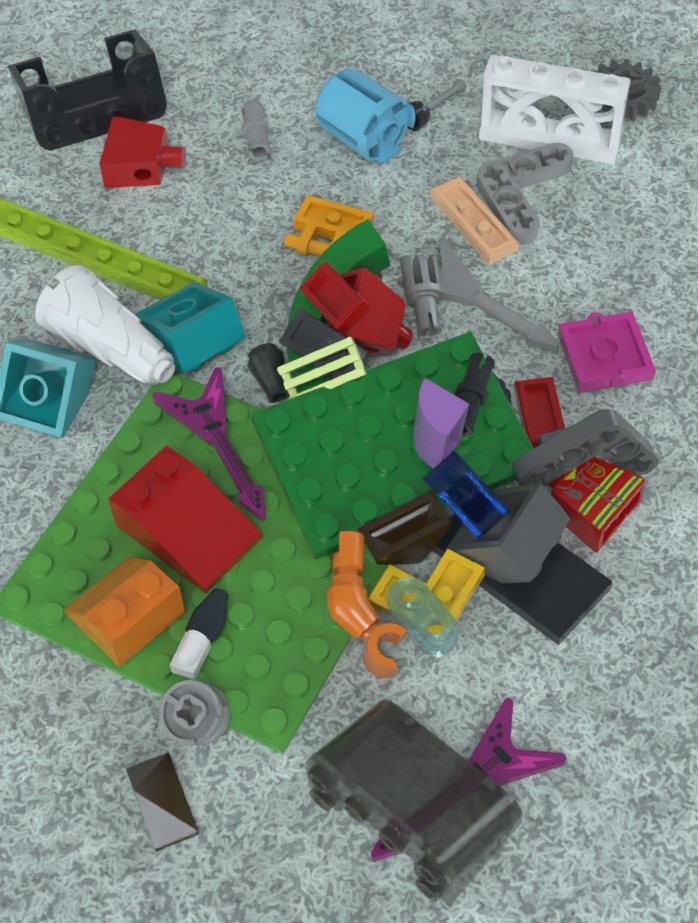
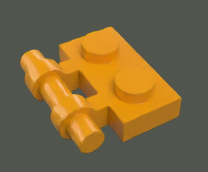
M307 195L293 219L294 230L301 231L302 233L300 236L287 233L284 246L295 249L297 254L308 257L310 254L321 256L338 238L363 221L369 219L373 225L374 213ZM319 236L330 239L332 242L328 244L315 239Z

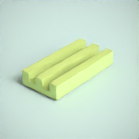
M348 337L277 367L279 374L282 375L284 380V387L290 395L289 399L323 386L331 389L368 375L353 337ZM348 348L350 355L292 378L290 372ZM354 363L356 370L298 393L296 386Z

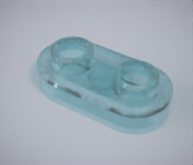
M403 578L396 581L389 588L387 604L391 616L399 625L408 630L407 635L423 653L437 657L446 655L454 649L458 641L457 623L422 581L415 578ZM406 593H412L416 596L415 600L410 603L403 602L401 597ZM432 625H440L444 628L437 635H432L428 632L429 627Z

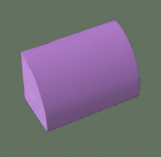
M425 378L419 391L413 428V443L420 458L427 465L440 472L461 441L469 403Z

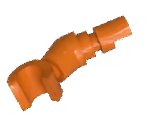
M341 531L339 535V552L334 553L332 571L337 575L332 577V586L327 589L326 593L330 616L335 623L356 641L361 639L365 641L362 659L366 669L375 677L392 678L399 670L395 659L383 656L378 650L377 644L387 641L397 646L404 639L408 630L394 623L378 624L381 618L367 599V590L363 587V578L359 576L364 571L365 537L359 532Z

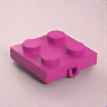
M633 311L603 317L601 313L595 312L590 314L586 320L559 324L558 336L578 393L654 380L656 369ZM598 318V322L594 323L593 319Z

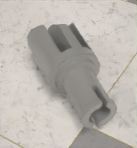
M430 254L427 261L425 255H415L413 267L409 255L401 256L400 266L405 299L408 304L415 308L417 334L424 337L428 329L429 336L437 335L442 331L437 302L443 294L436 254Z

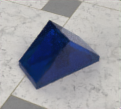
M455 451L451 452L422 478L455 517L478 540L510 512L509 508Z

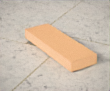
M460 176L430 190V198L488 265L519 251V242Z

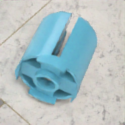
M345 69L339 71L336 76H332L323 85L316 99L315 111L320 127L369 161H377L383 164L393 158L402 150V147L398 144L405 135L407 127L414 128V107L360 70Z

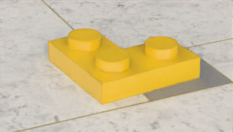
M447 549L431 577L425 583L389 564L368 600L377 610L444 644L485 576V567Z

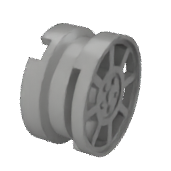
M185 680L176 683L165 693L159 707V719L164 732L174 741L182 744L204 746L215 742L227 729L230 720V706L226 696L217 687L196 680Z

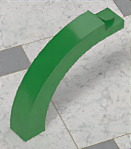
M367 219L353 227L330 245L312 265L301 282L300 287L324 261L329 263L340 275L360 268H365L373 275H376L390 267L386 244L370 220ZM298 289L290 310L288 326L299 308L327 324V319ZM287 348L288 363L301 358V356ZM311 363L292 371L291 374L295 378L318 367ZM322 375L298 385L296 388L298 393H301L327 382L328 379L326 375Z

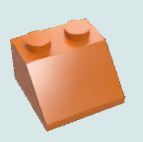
M128 557L64 609L65 614L119 667L124 665L186 613L179 586L151 560Z

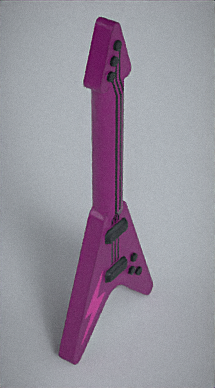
M220 367L214 369L202 396L197 400H187L154 392L152 394L154 404L207 444L214 446L240 492L238 496L239 504L259 520L265 521L266 512L263 488L261 486L255 487L227 439L222 369Z
M506 698L464 767L461 777L397 827L390 823L373 848L371 860L376 862L407 852L411 839L470 793H480L561 767L566 762L565 754L520 750L514 747L511 743L513 700Z

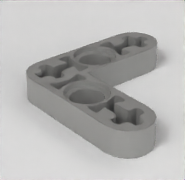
M551 143L487 162L478 169L477 187L491 212L520 245L533 242L537 238L539 229L538 216L524 196L521 188L569 173L572 167L573 151L563 143ZM521 166H527L534 171L525 174L518 172L516 169ZM494 180H495V181H496V180H499V184H498V188H497V189H496V183L494 182ZM508 199L514 201L516 205L513 207H503L498 202ZM517 217H519V223L521 224V226H516Z

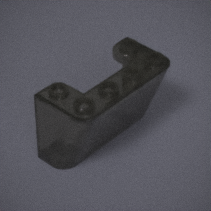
M387 699L380 700L306 760V775L310 789L309 795L313 801L325 811L329 812L332 808L337 811L345 809L357 822L364 823L367 821L379 831L378 836L380 840L396 854H400L403 851L414 860V872L418 877L415 881L417 888L430 900L437 902L440 898L449 907L521 825L522 809L510 794L399 706Z

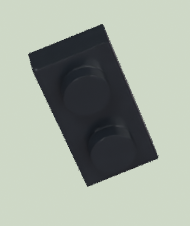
M299 308L279 343L303 357L347 337ZM355 343L363 361L368 351ZM347 348L312 364L319 368L350 355ZM351 363L327 374L337 378L356 370L354 363Z

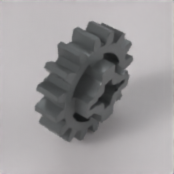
M613 59L609 67L602 63L599 64L598 71L591 70V72L613 74L631 80L625 116H628L631 121L636 120V114L647 117L649 110L656 109L657 101L660 98L661 86H659L660 78L658 76L652 77V68L642 70L641 62L633 66L628 59H625L620 64ZM603 104L602 108L596 112H599L601 110L607 112L611 110L613 106Z

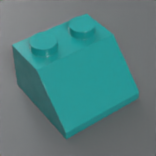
M195 281L135 314L142 320L141 324L163 343L164 348L172 354L175 369L182 373L200 368L207 359L216 354L230 351L235 343L246 338L233 298Z
M28 338L5 342L0 369V420L63 438L90 392L96 358Z

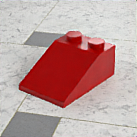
M168 445L161 449L108 498L115 525L205 594L263 538L262 533L197 466Z

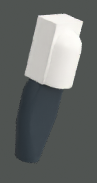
M219 588L213 589L194 609L185 628L186 632L170 663L172 673L196 680L210 651L211 643L218 639L226 622L228 602L226 591Z

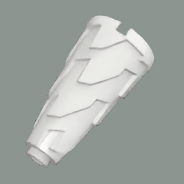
M73 265L54 276L55 279L60 281L55 289L46 285L38 299L35 318L37 325L47 334L59 338L82 353L84 351L88 352L110 367L114 365L143 383L151 385L163 384L172 377L175 371L172 354L164 348L163 343L141 324L142 320L118 301L120 297L99 280L94 272L85 266Z

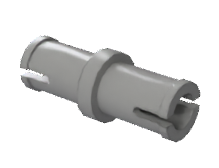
M252 99L244 102V107H241L244 118L242 133L248 143L249 157L255 161H262L269 157L267 153H271L267 138L270 130L268 122L263 116L261 102Z

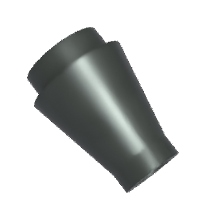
M265 343L253 348L248 353L249 361L247 367L267 395L268 401L276 403L286 400L290 395L288 390L285 389L284 380L277 367L285 364L284 353L273 343Z

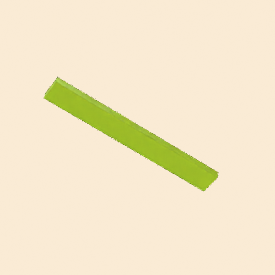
M0 198L1 237L68 264L85 266L94 272L95 275L158 300L171 295L194 281L208 287L207 279Z

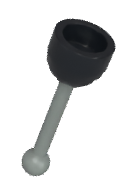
M457 79L453 83V87L426 105L421 101L410 102L409 104L414 107L415 122L413 129L409 126L407 128L412 131H418L424 127L430 120V110L454 93L465 91V81Z

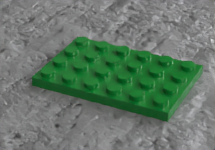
M471 331L366 370L368 375L348 381L337 387L329 389L323 386L251 413V421L315 560L339 551V535L341 531L359 532L357 528L430 490H433L444 509L482 494L487 490L495 489L516 480L512 465L518 458L534 448L493 371L486 387L488 397L485 404L479 408L473 434L461 437L460 443L440 472L427 465L420 458L413 443V428L419 391L424 379H428L455 395L458 384L464 380L470 355L473 353H483ZM484 354L479 366L480 369L486 360Z

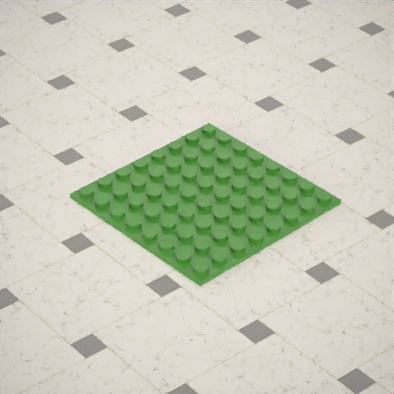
M173 373L167 382L151 386L0 592V617L164 696L169 688L176 683L193 680L172 673L170 663L186 632L185 628L194 609L213 589H222L228 594L226 622L218 639L211 643L210 651L196 681L211 684L220 689L226 696L230 706L228 728L284 754L352 638L351 635L332 620L327 607V589L332 586V577L337 575L332 571L334 553L316 560L314 559L251 421V413L262 409L224 393L227 439L255 487L261 486L263 488L266 512L265 521L259 520L239 504L238 496L240 492L214 446L207 444L154 404L152 398L154 392L187 400H197L202 396L206 388L205 385ZM166 445L197 466L262 533L263 538L206 594L115 525L108 501L111 495ZM364 542V571L359 576L363 578V587L367 590L368 599L389 565H377ZM128 557L151 560L179 586L186 613L124 665L119 667L65 614L64 609Z

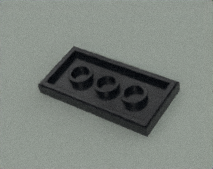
M483 493L470 498L449 518L452 522V527L432 550L441 558ZM557 543L542 563L540 573L531 582L500 583L485 575L479 586L559 645L611 590L613 581L560 543Z

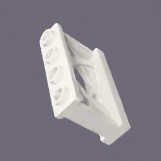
M491 55L483 75L482 119L479 140L527 149H534L551 143H563L572 149L573 157L615 164L622 139V129L631 80L613 74L591 72L508 56ZM498 86L506 87V91L511 97L503 94ZM553 95L562 99L575 113L569 114L561 120L545 118L540 110L530 104ZM495 100L507 106L506 110L495 109ZM603 104L613 106L607 112L595 113L602 108ZM613 120L612 130L601 128V122Z

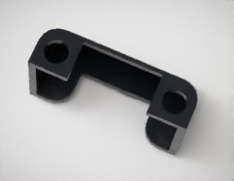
M136 29L104 38L112 67L111 70L53 87L48 84L40 56L8 65L15 90L36 140L42 148L52 151L108 134L112 117L148 122L161 118L164 115L167 101L155 52ZM124 41L130 42L133 45L132 54L125 59L117 57L115 51L117 45ZM26 69H32L38 73V80L32 86H26L21 77V73Z

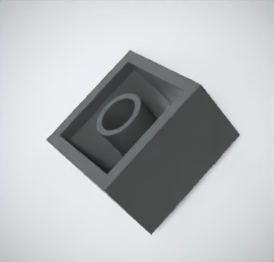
M542 483L487 490L483 493L445 552L449 549L485 567V575L500 583L531 582L540 573L542 563L550 550L560 541L561 533L571 518Z

